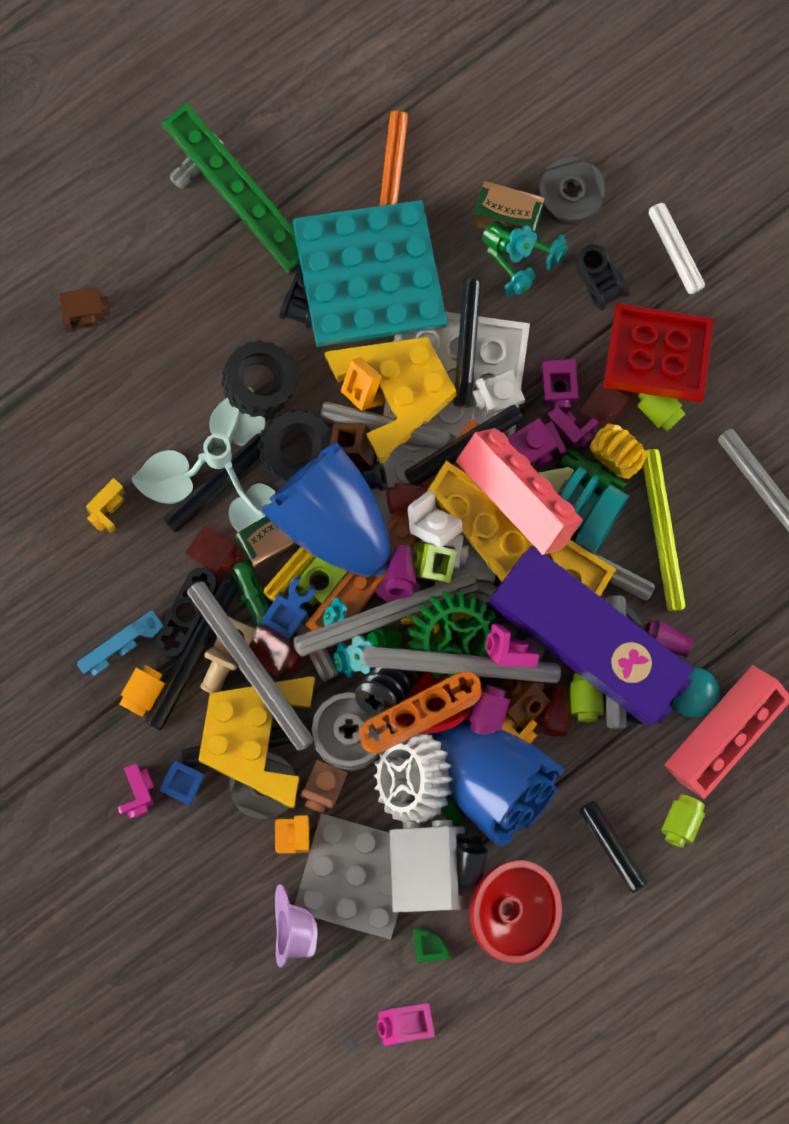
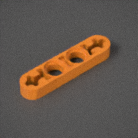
M463 671L367 720L362 724L359 731L362 747L370 753L378 754L474 705L481 697L482 690L479 678L471 672ZM465 684L467 687H471L472 692L466 694L464 690L460 691V685ZM447 691H451V696H454V703H451V699ZM432 698H441L445 701L444 708L437 712L429 710L426 704ZM409 713L415 717V721L409 727H401L396 723L398 716ZM387 722L391 723V727L394 732V734L392 735L390 733V729H387ZM375 731L381 735V740L375 741L374 738H370L369 733Z

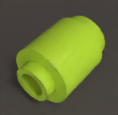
M642 393L637 396L641 400L637 407L658 428L662 427L666 432L686 414L681 409L683 405L677 399Z
M578 673L573 674V681L570 682L571 715L578 716V722L598 721V716L604 715V693Z
M683 794L679 796L678 801H673L661 829L666 835L665 840L681 848L685 844H693L705 816L703 812L705 804Z

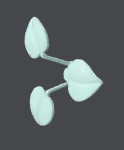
M226 398L211 414L209 426L212 435L205 440L203 445L204 453L199 454V459L191 470H189V463L184 455L176 451L166 450L149 458L132 477V482L146 497L160 503L174 504L185 500L192 493L193 484L189 477L196 475L204 462H207L210 467L215 469L225 467L238 494L241 496L235 499L229 507V520L234 529L239 532L266 516L260 509L265 504L271 503L269 498L275 491L262 483L252 485L246 493L243 490L232 467L230 444L233 441L239 446H244L252 437L261 433V430L265 428V417L256 416L255 418L250 417L246 413L242 414L238 412L236 407H232L229 404L228 398Z

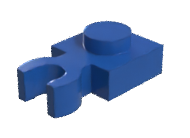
M295 576L289 586V596L279 591L261 619V623L287 639L291 638L307 614L308 609L302 606L301 603L309 601L315 592V586L313 585L310 586L306 593L298 592L296 586L300 581L299 576Z

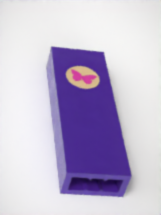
M531 545L524 551L486 602L647 727L656 723V721L661 724L673 708L669 703L674 696L678 695L680 697L692 682L688 678L694 670L691 666L545 554L543 555L534 545Z

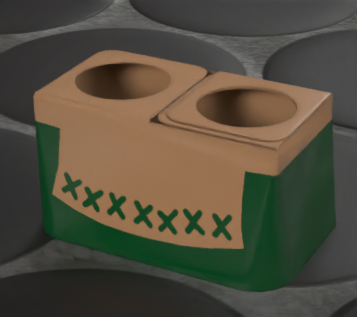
M484 181L472 214L471 223L483 229H486L495 220L513 229H521L527 225L537 235L544 197Z
M267 516L234 535L236 543L248 560H250L255 570L299 546L285 535Z

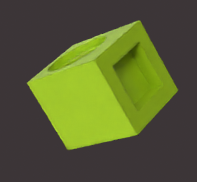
M316 557L302 574L296 587L300 590V593H306L311 586V580L315 576L323 575L327 577L329 585L324 590H315L313 597L306 602L311 607H314L316 603L321 606L347 574V571L330 565Z

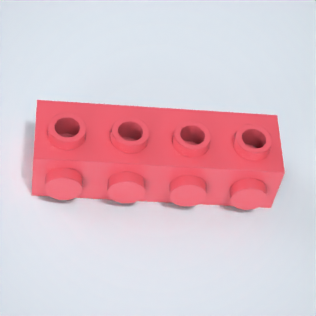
M496 428L475 432L456 460V463L543 555L563 549L583 521L575 512L574 507L568 501L561 498L552 488V484L530 465L528 458L520 454L508 442L506 435Z
M752 665L664 764L665 767L679 783L705 799L789 704V693L777 679Z

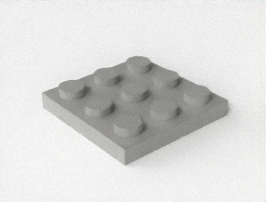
M321 813L294 906L306 909L315 919L391 940L399 912H393L390 833Z

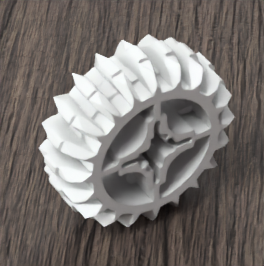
M416 734L379 753L381 759L374 762L378 768L377 773L372 775L377 778L378 785L374 790L380 792L378 802L385 804V812L391 813L395 820L417 823L432 820V817L441 814V808L448 805L445 796L452 793L448 787V782L453 780L448 774V769L452 765L445 762L448 752L441 750V742L433 740L432 735Z

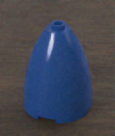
M334 442L319 453L320 457L313 459L305 467L303 466L269 498L271 503L265 504L260 510L285 535L312 555L347 572L364 577L374 574L377 578L388 569L390 564L388 560L392 556L386 524L366 480L339 444Z
M465 719L451 729L428 734L432 735L433 740L441 742L442 751L448 752L445 762L452 765L448 769L449 777L453 778V780L448 782V787L452 792L450 795L470 821L497 846L511 843L513 839L511 834L519 831L524 826L529 828L547 808L558 790L554 782L557 776L560 777L564 773L563 767L537 747L501 729V731L497 730L492 733L478 734L471 730L472 722Z

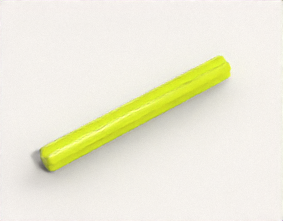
M658 449L645 450L647 457L643 464L666 606L670 612L681 611L686 605L660 452Z

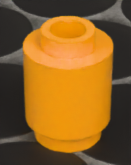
M147 665L144 666L143 670L136 667L121 693L123 698L119 704L143 717L146 710L150 712L165 683L160 681L163 674Z

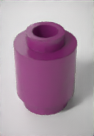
M486 685V689L481 691V697L473 705L469 721L472 722L470 728L473 732L487 734L497 730L501 731L511 700L504 697L505 690Z

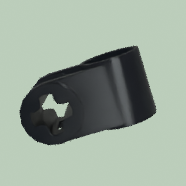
M597 244L585 246L578 256L576 269L598 310L606 309V304L621 296L624 298L630 296L625 280L619 271L616 270L606 250ZM587 256H595L599 259L601 266L596 269H590L584 264L583 259Z
M300 265L290 290L284 298L279 318L282 320L289 318L304 323L306 328L311 329L312 321Z
M473 836L472 839L456 838L458 883L466 886H477L483 878L488 850L484 847L479 836Z

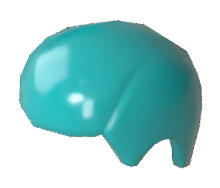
M692 667L694 670L688 677L692 680L690 686L680 697L675 695L672 706L685 717L700 719L708 715L719 703L721 696L720 686L710 672L699 667Z

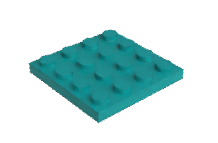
M422 200L293 218V229L316 347L446 328L448 323Z

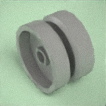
M346 692L334 695L322 703L314 716L312 725L316 751L324 762L340 770L350 772L365 769L379 757V753H370L362 747L359 736L360 728L364 722L373 717L367 715L358 706L355 693ZM351 727L355 729L356 732L353 733L352 739L345 738V733L343 732L346 728ZM375 731L369 733L370 738H374L375 741L381 740V735Z

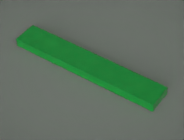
M187 102L161 122L162 127L289 274L300 264L293 226Z

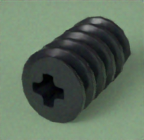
M375 667L356 689V702L363 712L370 717H374L401 703L404 697L409 695L411 689L417 685L418 681L423 678L425 671Z

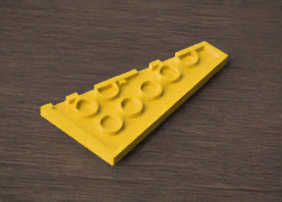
M445 461L427 491L435 493L436 503L444 512L462 520L463 531L461 533L498 578L503 581L525 550L533 544L468 474ZM570 539L563 549L545 554L599 596H601L616 571V568Z

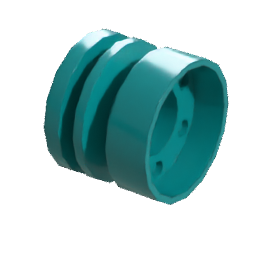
M579 467L568 480H565L558 494L563 500L568 501L574 507L575 512L583 520L577 528L579 531L575 543L590 553L595 554L622 511L629 495L609 485L599 496L594 493L599 477L594 475L587 486L584 487L581 483L586 476L587 470Z

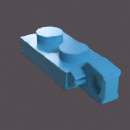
M151 610L77 662L78 668L84 676L91 672L93 677L110 665L107 660L117 652L122 657L137 646L134 640L137 638L145 637L152 639L163 627L161 621Z

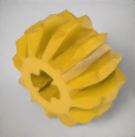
M608 423L604 428H601L590 445L594 458L599 460L609 472H613L618 477L630 479L633 474H636L641 469L647 457L643 445L636 440V437L632 436L628 430H624L615 424Z

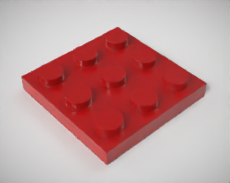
M616 303L603 387L703 403L714 318Z

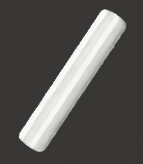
M664 203L654 205L649 209V216L689 294L699 292L704 288L705 283Z

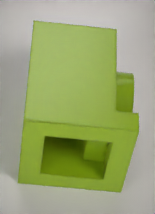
M414 543L413 558L416 578L451 583L457 550L445 547L439 548L428 543ZM438 555H443L440 574L435 573Z

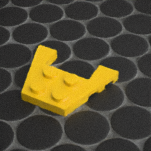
M428 337L332 350L325 353L326 360L338 383L345 380L351 360L360 357L382 376L379 387L396 420L366 433L379 463L385 462L395 448L400 444H405L417 428L424 422L427 424L457 396L456 389Z
M315 677L275 682L292 707L311 709ZM253 686L210 693L199 762L236 781L242 782L289 808L295 809L299 777L265 772L274 716Z

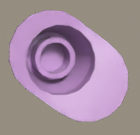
M279 884L275 892L277 926L276 961L277 965L282 967L287 959L313 956L316 950L318 931L314 917L306 909L289 904L286 890L282 884Z

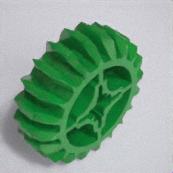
M456 590L452 599L448 591H443L441 601L434 595L430 597L433 605L429 608L425 604H420L419 608L423 612L422 616L412 615L413 622L418 626L408 628L410 636L415 637L408 641V645L415 651L437 653L455 651L459 655L485 657L488 655L486 651L487 636L491 634L492 625L497 624L492 622L495 614L492 610H486L487 604L483 600L476 602L477 597L472 593L464 597V593L461 590ZM464 612L472 615V617L469 619L464 617L460 620H452L448 614ZM439 621V629L437 633L431 636L432 640L429 641L431 630L436 622ZM448 625H450L454 631H457L456 640L458 641L459 646H457V644L453 640L451 641V631ZM477 635L474 645L469 650L468 643L470 639ZM431 672V675L434 678H438L442 673ZM443 673L445 680L454 675Z

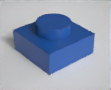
M174 760L159 791L191 806L205 775Z

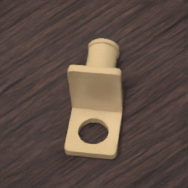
M229 617L236 629L243 632L245 642L250 647L257 632L256 629ZM217 637L214 646L207 650L204 657L212 662L200 687L209 693L221 692L230 669L236 670L238 668L234 659Z

